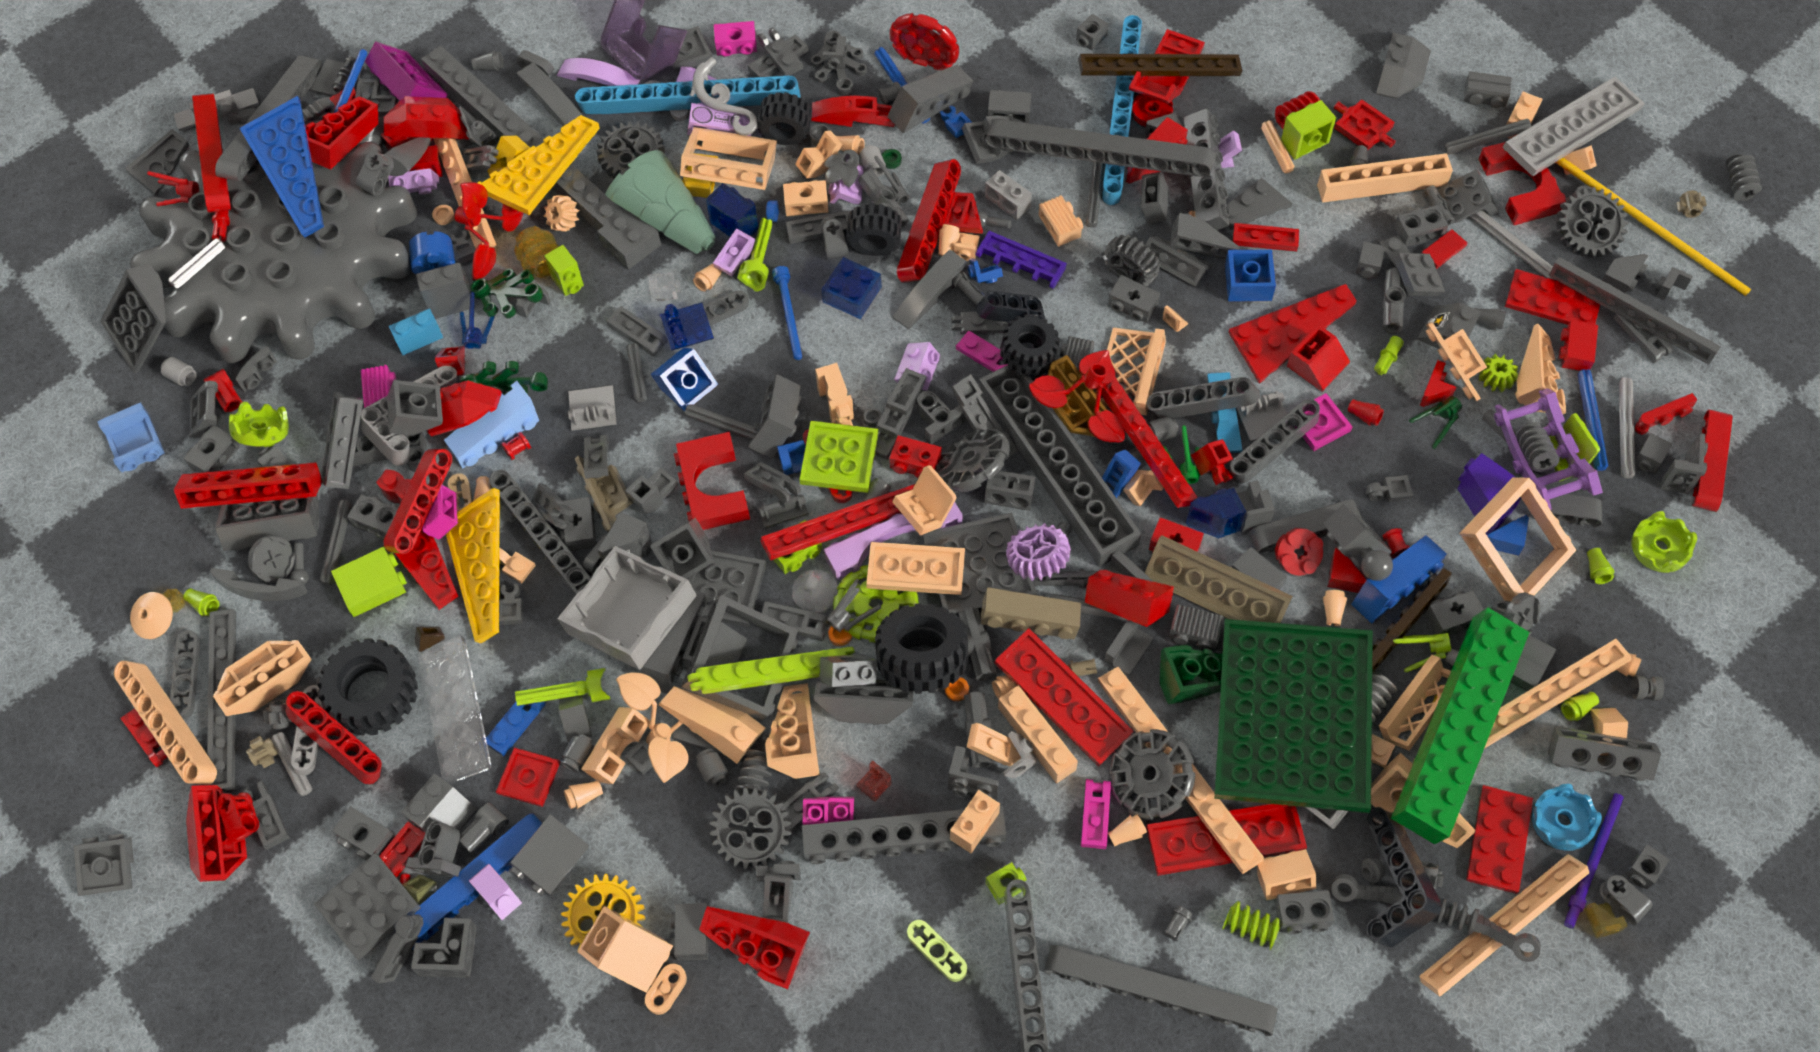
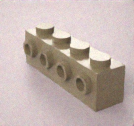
M987 587L982 600L981 624L993 628L1012 629L1018 632L1026 631L1029 628L1038 635L1075 639L1080 628L1081 603Z

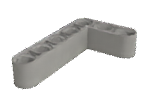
M442 366L414 382L440 385L441 389L457 383V371L451 366ZM387 396L365 407L361 411V430L363 434L394 465L399 466L408 463L410 460L408 438L403 434L389 432Z

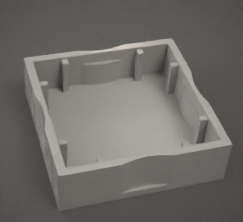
M615 546L596 569L588 584L577 593L561 613L558 621L568 635L640 670L697 595L688 579L662 567L650 565L640 557Z

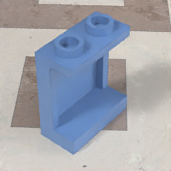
M141 402L97 421L100 429L106 435L114 455V464L121 472L132 471L138 465L147 461H155L160 455L165 454L149 413Z

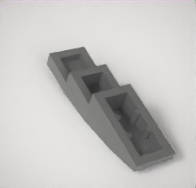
M533 62L517 72L519 80L531 90L532 95L544 105L545 110L562 126L582 115L561 89Z
M949 249L918 282L892 318L909 330L938 302V297L952 285V279L966 267V260Z
M908 368L903 372L886 402V409L876 425L878 439L875 455L888 460L897 436H901L917 402L918 395L926 380L925 375Z

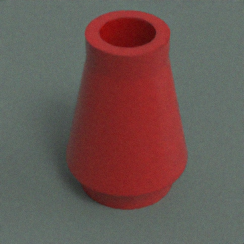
M1353 399L1349 404L1348 412L1354 414L1369 426L1371 424L1377 426L1383 417L1384 409L1380 408V405Z

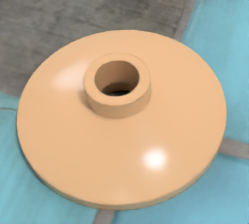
M149 592L139 597L134 603L130 615V622L134 632L144 639H155L163 635L172 621L173 610L171 603L166 596L157 592Z

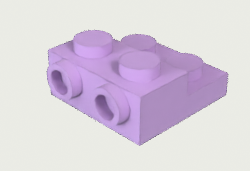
M431 168L409 171L401 176L389 175L388 177L389 186L400 185L405 187L410 193L429 194L432 193L431 190L437 189V184H439V176Z

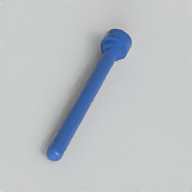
M365 49L359 51L333 113L338 112V108L348 102L367 57Z
M779 266L772 270L773 281L779 285L793 357L795 360H800L802 352L787 285L790 273L788 267Z

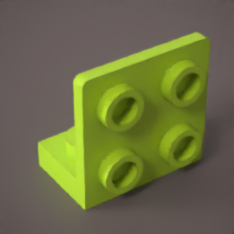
M1574 413L1563 425V429L1566 435L1571 433L1579 449V452L1576 453L1579 459L1585 458L1590 464L1599 453L1600 447L1586 428L1585 423L1577 413ZM1549 436L1553 447L1557 449L1559 445L1555 436ZM1559 458V463L1554 467L1555 472L1568 468L1569 464L1565 458Z

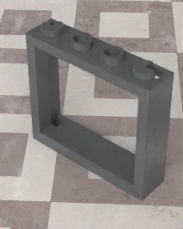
M720 595L712 603L681 687L692 691L690 684L693 682H689L687 676L696 673V669L705 666L724 612H728L783 637L784 641L778 657L790 655V652L794 651L798 643L796 638L798 630ZM783 683L768 685L761 705L729 691L702 694L701 690L692 692L747 713L755 720L761 721L772 715L775 709V703H773L775 695L779 694Z

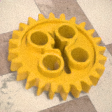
M608 874L604 875L603 881H600L598 876L594 875L593 883H590L585 878V887L583 888L576 884L577 894L569 892L568 895L572 901L563 903L569 910L561 913L562 917L568 918L561 926L563 928H570L564 935L566 938L574 936L570 944L575 946L580 943L578 950L590 931L581 930L582 921L592 919L594 924L598 914L606 906L607 898L610 894H612V899L607 906L609 909L613 910L617 902H625L626 909L620 915L638 924V921L645 920L646 918L644 915L639 914L640 911L645 909V906L636 904L642 899L641 896H632L636 888L632 886L626 889L628 886L626 879L619 884V877L617 875L610 881ZM595 894H600L602 896L601 903L597 906H591L589 904L590 898Z

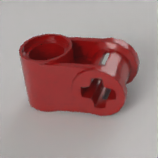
M241 792L238 795L224 793L219 797L217 802L218 811L223 821L225 834L231 841L241 842L258 830L259 820L249 793Z

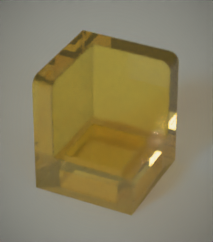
M1594 902L1584 909L1596 939L1619 933L1628 926L1624 916L1615 918L1609 903L1597 905Z

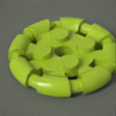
M868 565L859 567L860 570L854 573L852 571L849 572L837 586V596H834L833 609L837 607L856 579L861 580L865 578L866 581L862 582L861 586L859 583L856 588H859V592L845 610L849 614L854 612L859 617L872 609L869 605L872 599H880L883 604L880 610L854 625L848 632L858 640L862 638L869 640L870 643H875L877 627L886 616L889 617V614L896 609L899 611L900 606H915V604L919 603L917 592L904 591L898 595L897 590L867 588ZM865 624L873 626L872 630L864 629Z

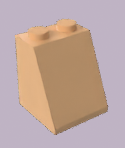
M604 906L577 952L598 969L647 992L656 980L661 966L668 959L673 946L663 938Z

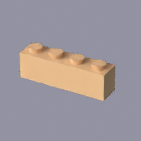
M1019 685L999 698L998 709L1014 730L1031 743L1034 749L1032 751L1056 784L1076 771L1078 760Z

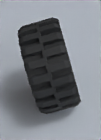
M917 603L911 607L906 605L899 611L897 609L892 611L889 617L886 616L877 627L875 637L877 668L886 681L889 680V683L896 688L899 686L902 691L909 692L911 690L916 694H922L923 691L933 693L939 688L943 690L949 687V683L954 684L966 670V665L968 664L967 630L963 621L953 612L949 613L947 608L942 606L938 608L935 604H928L927 606L922 605V603ZM915 645H931L937 647L933 650L924 652H917L907 649Z
M367 638L362 643L356 640L350 642L351 645L348 647L343 645L338 649L340 652L336 655L332 654L327 659L329 661L328 665H323L320 671L323 677L318 678L317 686L320 689L317 693L318 698L322 702L321 705L330 716L350 733L354 731L356 735L364 736L365 731H367L372 736L378 735V730L383 729L384 732L391 730V724L394 722L400 724L403 721L401 716L404 713L407 715L412 710L410 702H416L417 694L414 690L418 689V682L415 679L416 674L396 646L393 644L388 645L384 640L379 639L375 643L373 638ZM370 671H383L388 674L387 684L379 696L364 703L348 701L349 688L360 675Z

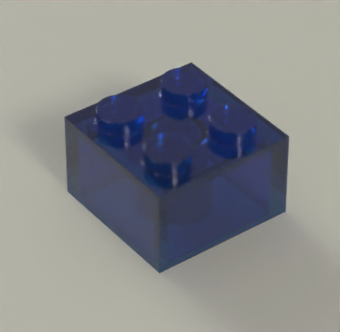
M722 183L706 198L710 223L727 236L731 237L736 229L752 236L759 229L754 202L749 198H744L734 187H729Z
M843 257L821 289L823 303L861 320L882 288L881 274Z

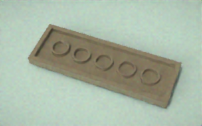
M1162 535L1157 542L1145 574L1153 582L1174 586L1173 593L1227 619L1281 623L1293 597Z

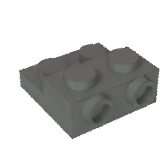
M124 833L108 835L107 841L99 842V837L82 839L83 844L73 845L78 896L133 888L130 863L134 862L132 837L124 838Z

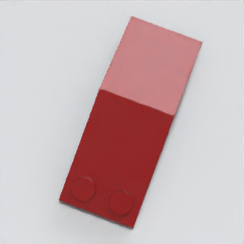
M1167 29L1154 54H1201L1205 42ZM1137 71L1129 86V90L1169 103L1181 94L1190 76H1141V72Z

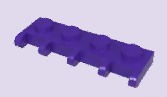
M991 231L987 233L975 254L979 258L983 253L994 257L993 264L998 265L1000 260L1013 265L1012 272L1017 273L1019 269L1032 273L1033 281H1037L1039 277L1051 281L1049 287L1052 289L1057 285L1067 263Z

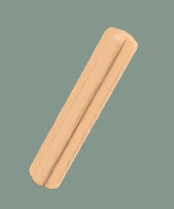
M1270 120L1263 122L1261 129L1283 173L1294 171V164L1274 124Z

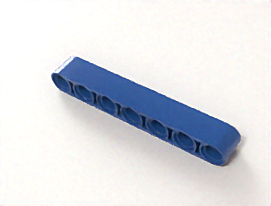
M534 813L525 816L459 872L458 877L450 879L419 905L421 909L415 914L423 917L424 924L415 943H420L424 939L428 940L439 930L438 927L444 923V918H454L459 913L458 910L465 904L468 906L479 896L478 891L469 880L487 864H490L499 875L505 870L508 872L512 868L509 863L542 825V822Z

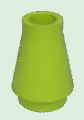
M1590 549L1587 552L1591 579L1596 584H1605L1613 580L1614 569L1603 555L1601 549Z
M193 588L186 590L184 593V600L202 616H209V612L219 609V601L213 594L197 591Z
M1592 691L1568 698L1561 705L1562 714L1570 721H1579L1594 706L1599 704V698Z

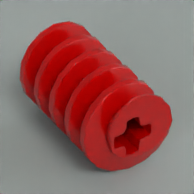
M1306 91L1304 94L1286 101L1283 105H1278L1275 109L1276 122L1284 129L1286 117L1289 114L1298 112L1307 105L1320 101L1319 97L1312 91Z

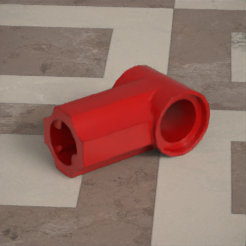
M224 369L203 379L204 382L214 381L218 383V391L215 393V396L225 412H232L239 408L242 401Z

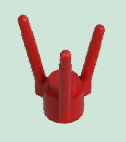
M151 171L147 172L149 176L160 178L157 181L159 184L176 187L177 195L181 196V198L157 202L156 206L181 202L188 203L194 194L199 193V184L196 181H188L187 179H180Z

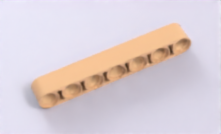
M120 661L114 670L116 681L183 781L190 784H212L217 775L215 765L149 668L141 663Z

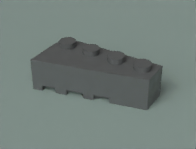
M958 65L906 84L901 87L887 117L904 134L958 100L967 97L973 80Z

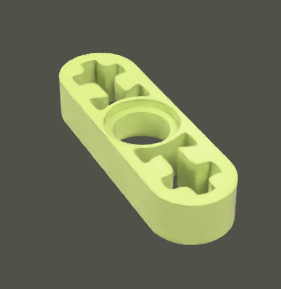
M915 920L909 924L907 929L909 941L947 979L953 982L961 981L967 974L965 960L925 921ZM915 927L917 929L923 927V934L928 940L931 935L934 937L928 941L925 948L921 946L925 944V941L920 936L913 937V929ZM935 944L941 945L945 950L944 954L939 958L933 957L929 952L930 948ZM951 954L952 957L949 958V961L953 965L961 964V973L955 972L951 974L950 965L945 962L944 966H942L940 963L944 962L948 955Z

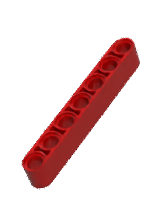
M956 159L938 162L933 166L897 267V277L902 283L921 280L927 272L939 238L940 229H942L961 175V166Z

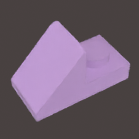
M1234 131L1221 138L1219 150L1223 156L1222 168L1234 167L1232 157L1242 151L1239 135Z
M736 229L713 262L714 267L733 276L741 263L749 260L755 239Z
M487 864L469 880L501 920L522 904L490 864Z

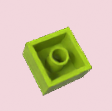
M1322 100L1314 104L1311 103L1298 112L1289 114L1286 117L1281 140L1293 159L1296 160L1328 144L1336 117Z

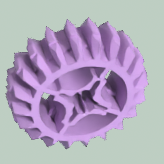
M1035 523L1034 527L1029 528L1026 526L1025 531L1018 530L1017 536H1011V542L1007 543L1006 556L1009 566L1016 575H1020L1023 579L1029 576L1031 581L1038 577L1042 581L1043 577L1048 576L1051 578L1052 573L1059 574L1060 568H1066L1071 548L1068 538L1061 529H1056L1054 525L1048 527L1045 523L1038 527Z

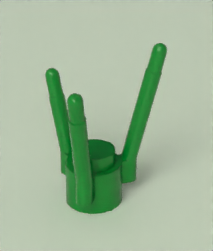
M1183 425L1182 437L1186 462L1179 465V470L1189 484H1194L1198 482L1200 473L1195 463L1193 465L1191 462L1186 426ZM1163 446L1164 449L1166 450V452L1169 454L1170 458L1172 459V457H1171L1170 453L1168 452L1166 446Z

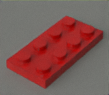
M1516 269L1505 307L1569 325L1571 320L1595 324L1600 304L1557 280Z
M1486 785L1481 787L1466 881L1514 894L1519 893L1533 803L1532 797Z

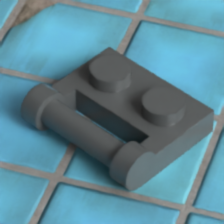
M206 381L191 398L189 437L198 438L209 429V426L217 424L215 393L218 391V383L214 381Z

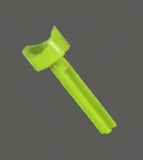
M762 218L760 221L751 259L741 263L737 277L756 292L765 288L769 273L768 268L763 264V259L772 228V220H766L765 218Z
M606 668L587 670L588 677H585L586 681L582 680L515 691L517 706L580 696L587 693L588 697L591 696L592 703L610 700V696L601 687V678Z

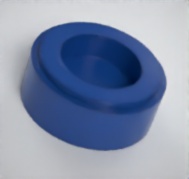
M769 200L766 205V218L772 220V222H777L779 214L778 201Z

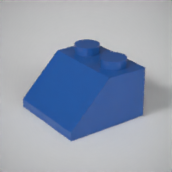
M682 348L650 374L659 388L684 412L687 405H694L718 385L699 355L692 348Z

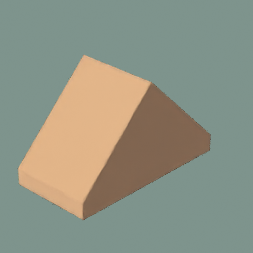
M1616 708L1590 710L1595 733L1627 738L1628 721ZM1602 753L1600 756H1607L1609 753Z

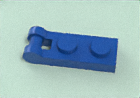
M546 701L528 704L531 706L528 712L522 709L525 705L517 706V702H515L483 742L504 757L543 709Z

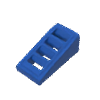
M1127 450L1115 453L1102 476L1106 484L1109 482L1114 487L1113 490L1107 484L1116 499L1141 464Z

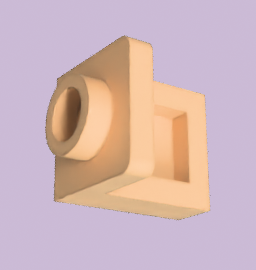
M1137 470L1123 491L1134 505L1141 506L1152 490L1162 491L1163 486L1153 471Z

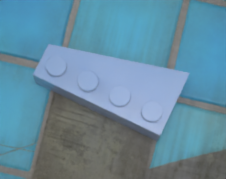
M518 381L511 385L513 389L505 396L501 394L496 410L493 412L488 411L479 420L455 430L444 439L448 450L462 469L466 466H473L485 454L494 453L502 442L510 441L519 432L531 430L539 422L531 398Z

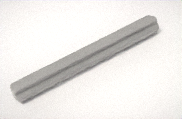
M1483 210L1469 216L1542 276L1553 279L1548 276L1553 266Z
M1623 377L1619 381L1621 476L1629 479L1635 475L1633 380Z

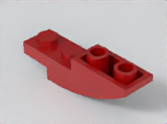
M840 96L812 103L811 121L852 127L853 121L889 127L895 126L887 117L892 106L877 104V97Z

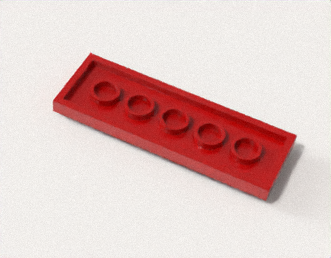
M1029 628L994 661L1098 767L1134 732Z
M1266 804L1229 811L1264 858L1307 849L1296 806ZM1199 816L1147 824L1146 826L1157 876L1233 863Z

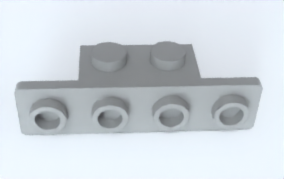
M253 88L233 95L230 90L215 94L218 119L227 116L228 113H237L240 110L259 105ZM193 102L189 103L190 109L174 114L179 131L196 126Z

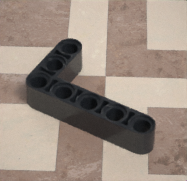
M988 291L976 306L977 314L986 320L1010 322L1011 320L1015 321V317L1018 316L1024 318V315H1030V317L1037 315L1039 319L1045 318L1041 301L1032 295ZM1021 343L1027 348H1038L1032 343ZM1048 371L1044 374L1040 372L1039 376H1034V374H1030V377L1033 381H1035L1037 378L1041 376H1047Z
M1375 807L1368 813L1367 823L1403 898L1369 922L1367 935L1373 941L1387 947H1394L1440 914L1442 905L1404 827L1391 819L1393 813L1381 807Z

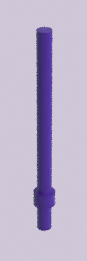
M1614 793L1587 862L1589 874L1580 880L1575 895L1571 896L1568 903L1570 908L1564 921V926L1568 928H1574L1579 913L1584 911L1587 903L1585 900L1624 799L1621 794Z

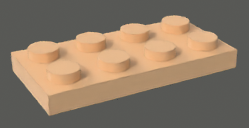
M871 542L866 586L869 589L962 595L965 548Z

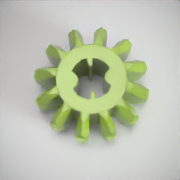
M1494 354L1491 358L1487 357L1484 359L1487 368L1479 372V381H1484V388L1490 385L1492 386V392L1498 388L1501 393L1506 388H1512L1518 378V366L1512 365L1513 359L1506 360L1505 354L1501 358Z

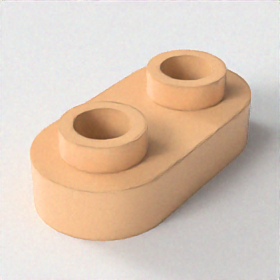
M669 964L665 966L645 996V1004L651 1013L656 1015L666 1013L684 988L687 976L680 965ZM677 975L678 981L670 983V976ZM662 997L664 998L663 1004L655 1005V999Z

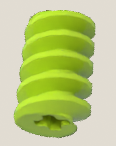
M1237 900L1230 907L1222 930L1229 924L1231 934L1240 929L1241 938L1250 933V942L1259 937L1260 946L1262 947L1268 941L1269 950H1271L1279 932L1280 919L1276 917L1270 923V915L1266 913L1260 918L1259 909L1250 914L1249 905L1240 910V901Z

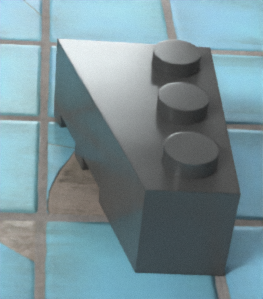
M780 375L775 376L766 389L759 411L762 413L761 423L757 422L755 424L754 430L758 432L750 441L749 448L773 458L778 451L777 447L782 446L788 437L791 438L796 430L794 422L799 414L797 406L801 401V396L799 395L800 385Z

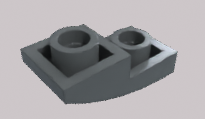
M267 346L262 348L243 366L237 375L236 381L244 392L256 388L259 382L263 380L259 373L270 370L274 363L277 362L271 350Z

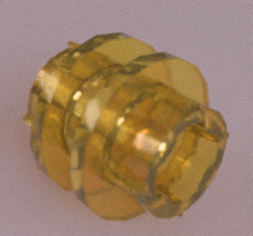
M536 226L524 229L515 238L517 244L514 248V254L517 260L520 261L523 270L528 269L532 274L540 278L549 276L550 271L544 255L560 247L559 244L556 243L553 234L547 230H541Z

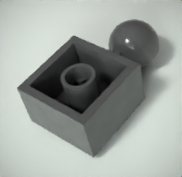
M1343 504L1323 523L1329 531L1327 536L1335 544L1339 543L1337 548L1346 557L1352 556L1351 560L1359 568L1362 567V571L1367 578L1373 581L1386 579L1393 570V561L1389 556L1392 551L1365 521Z

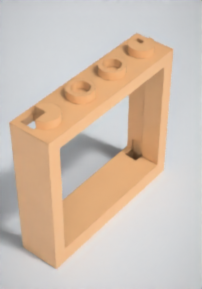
M694 127L682 154L680 176L765 190L775 160L777 141ZM698 140L703 141L702 145L697 144ZM695 149L761 159L764 162L761 166L695 155L694 151ZM688 166H692V171H687ZM762 177L763 183L756 182V178Z
M1513 477L1459 533L1504 601L1510 602L1519 593L1526 592L1535 595L1576 551L1570 537L1565 534L1559 524V520L1552 514L1547 502L1541 497L1535 483L1530 478ZM1519 497L1522 498L1554 547V550L1521 585L1518 584L1485 534Z

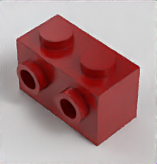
M898 435L889 458L890 468L896 473L905 474L907 472L919 478L926 466L930 465L936 470L938 462L941 460L942 447Z

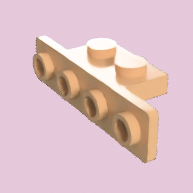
M1432 322L1426 325L1428 328L1425 331L1432 342L1436 341L1440 346L1438 352L1444 361L1448 360L1452 365L1450 371L1456 380L1461 379L1465 386L1462 390L1469 400L1471 398L1474 401L1480 400L1481 398L1469 378L1484 370L1487 366L1464 330L1461 329L1443 340Z

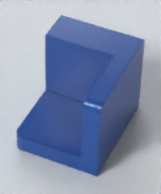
M804 440L778 446L783 473L789 475L801 472L805 453Z

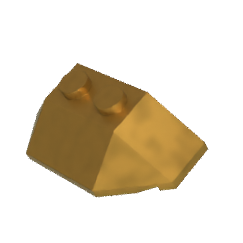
M1068 355L1052 362L1048 371V376H1054L1064 384V390L1069 389L1082 376ZM1082 382L1070 394L1066 395L1067 403L1065 406L1053 408V410L1070 433L1094 436L1088 428V420L1091 416H1096L1094 414L1096 394ZM1100 401L1099 412L1101 413L1107 409Z

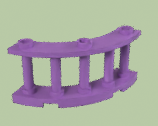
M1549 388L1540 390L1541 398L1538 399V402L1508 412L1501 405L1495 406L1496 413H1494V419L1497 426L1502 428L1514 458L1513 467L1516 473H1521L1523 478H1530L1535 483L1537 491L1547 502L1550 510L1552 508L1549 499L1576 490H1587L1593 496L1603 493L1597 470L1585 458L1579 459L1576 454L1579 452V449L1571 433L1566 435L1561 423L1565 419L1555 391ZM1542 410L1546 412L1549 421L1547 426L1543 428L1547 431V435L1555 436L1559 445L1555 449L1559 458H1565L1569 466L1566 469L1536 478L1519 447L1510 420ZM1569 477H1577L1578 479L1577 481L1570 482L1547 490L1545 487V485Z

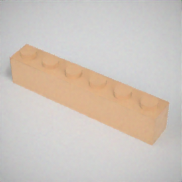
M1446 153L1321 170L1317 187L1323 203L1422 190L1432 185L1436 188L1448 184L1453 170Z

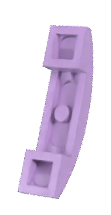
M586 58L566 59L557 74L559 77L574 81L577 78L608 86L637 85L640 81V78L622 68Z

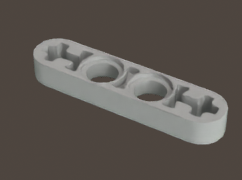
M311 685L303 693L312 698L313 694L317 693L320 688L317 685ZM316 697L315 702L323 708L322 702ZM316 720L312 724L316 725L320 724L321 722L319 720ZM297 726L291 765L294 773L305 776L310 774L315 768L319 745L315 741L309 746L301 745L300 740L308 735ZM302 753L306 754L307 763L304 764V767L299 766V763L302 762L303 758Z

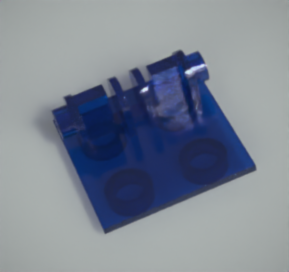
M703 303L677 309L673 304H667L664 313L660 314L671 351L714 339Z

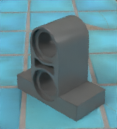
M924 391L918 395V413L929 425L925 428V439L929 444H933L966 421L960 406L950 411L933 392Z
M438 820L430 823L425 832L418 858L408 857L406 868L427 875L458 877L461 867L453 864V860L460 839V831Z

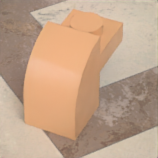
M825 131L816 148H803L795 165L806 178H816L827 172L828 168L824 165L825 161L831 155L838 154L843 144L832 131Z

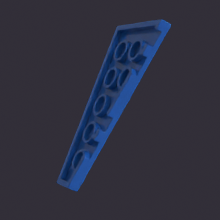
M296 96L240 127V130L302 236L305 238L323 228L324 224L299 97Z

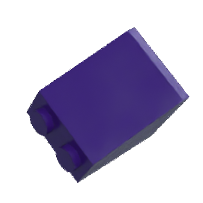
M1481 453L1476 460L1471 458L1465 465V471L1458 479L1461 482L1458 491L1473 515L1476 516L1515 476ZM1519 497L1485 534L1488 535L1497 530L1518 506L1522 498Z

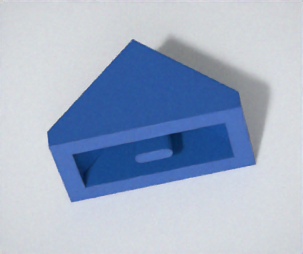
M1524 515L1488 534L1487 537L1497 551L1519 556L1525 545L1529 517Z

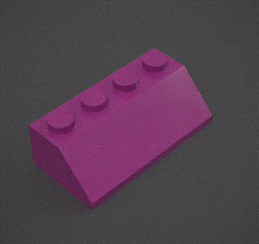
M375 41L364 62L370 68V72L380 79V83L388 87L391 95L398 98L399 101L405 96L447 97L448 94L408 51Z

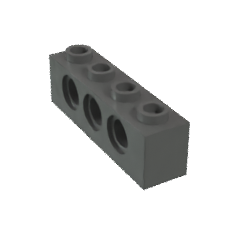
M1554 726L1548 755L1551 762L1561 768L1571 766L1580 768L1585 772L1600 771L1614 777L1623 775L1637 781H1644L1645 779L1654 781L1661 752L1656 743ZM1576 749H1583V751L1578 754L1573 753V751ZM1602 753H1609L1604 758H1598ZM1634 757L1632 761L1624 762L1626 758Z

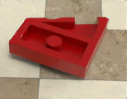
M954 192L943 224L958 227L960 229L959 232L983 233L973 193Z

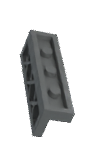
M334 392L321 478L322 483L326 487L349 489L363 400L361 398L344 396L341 392Z

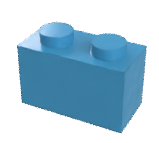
M430 308L389 326L402 355L443 338Z

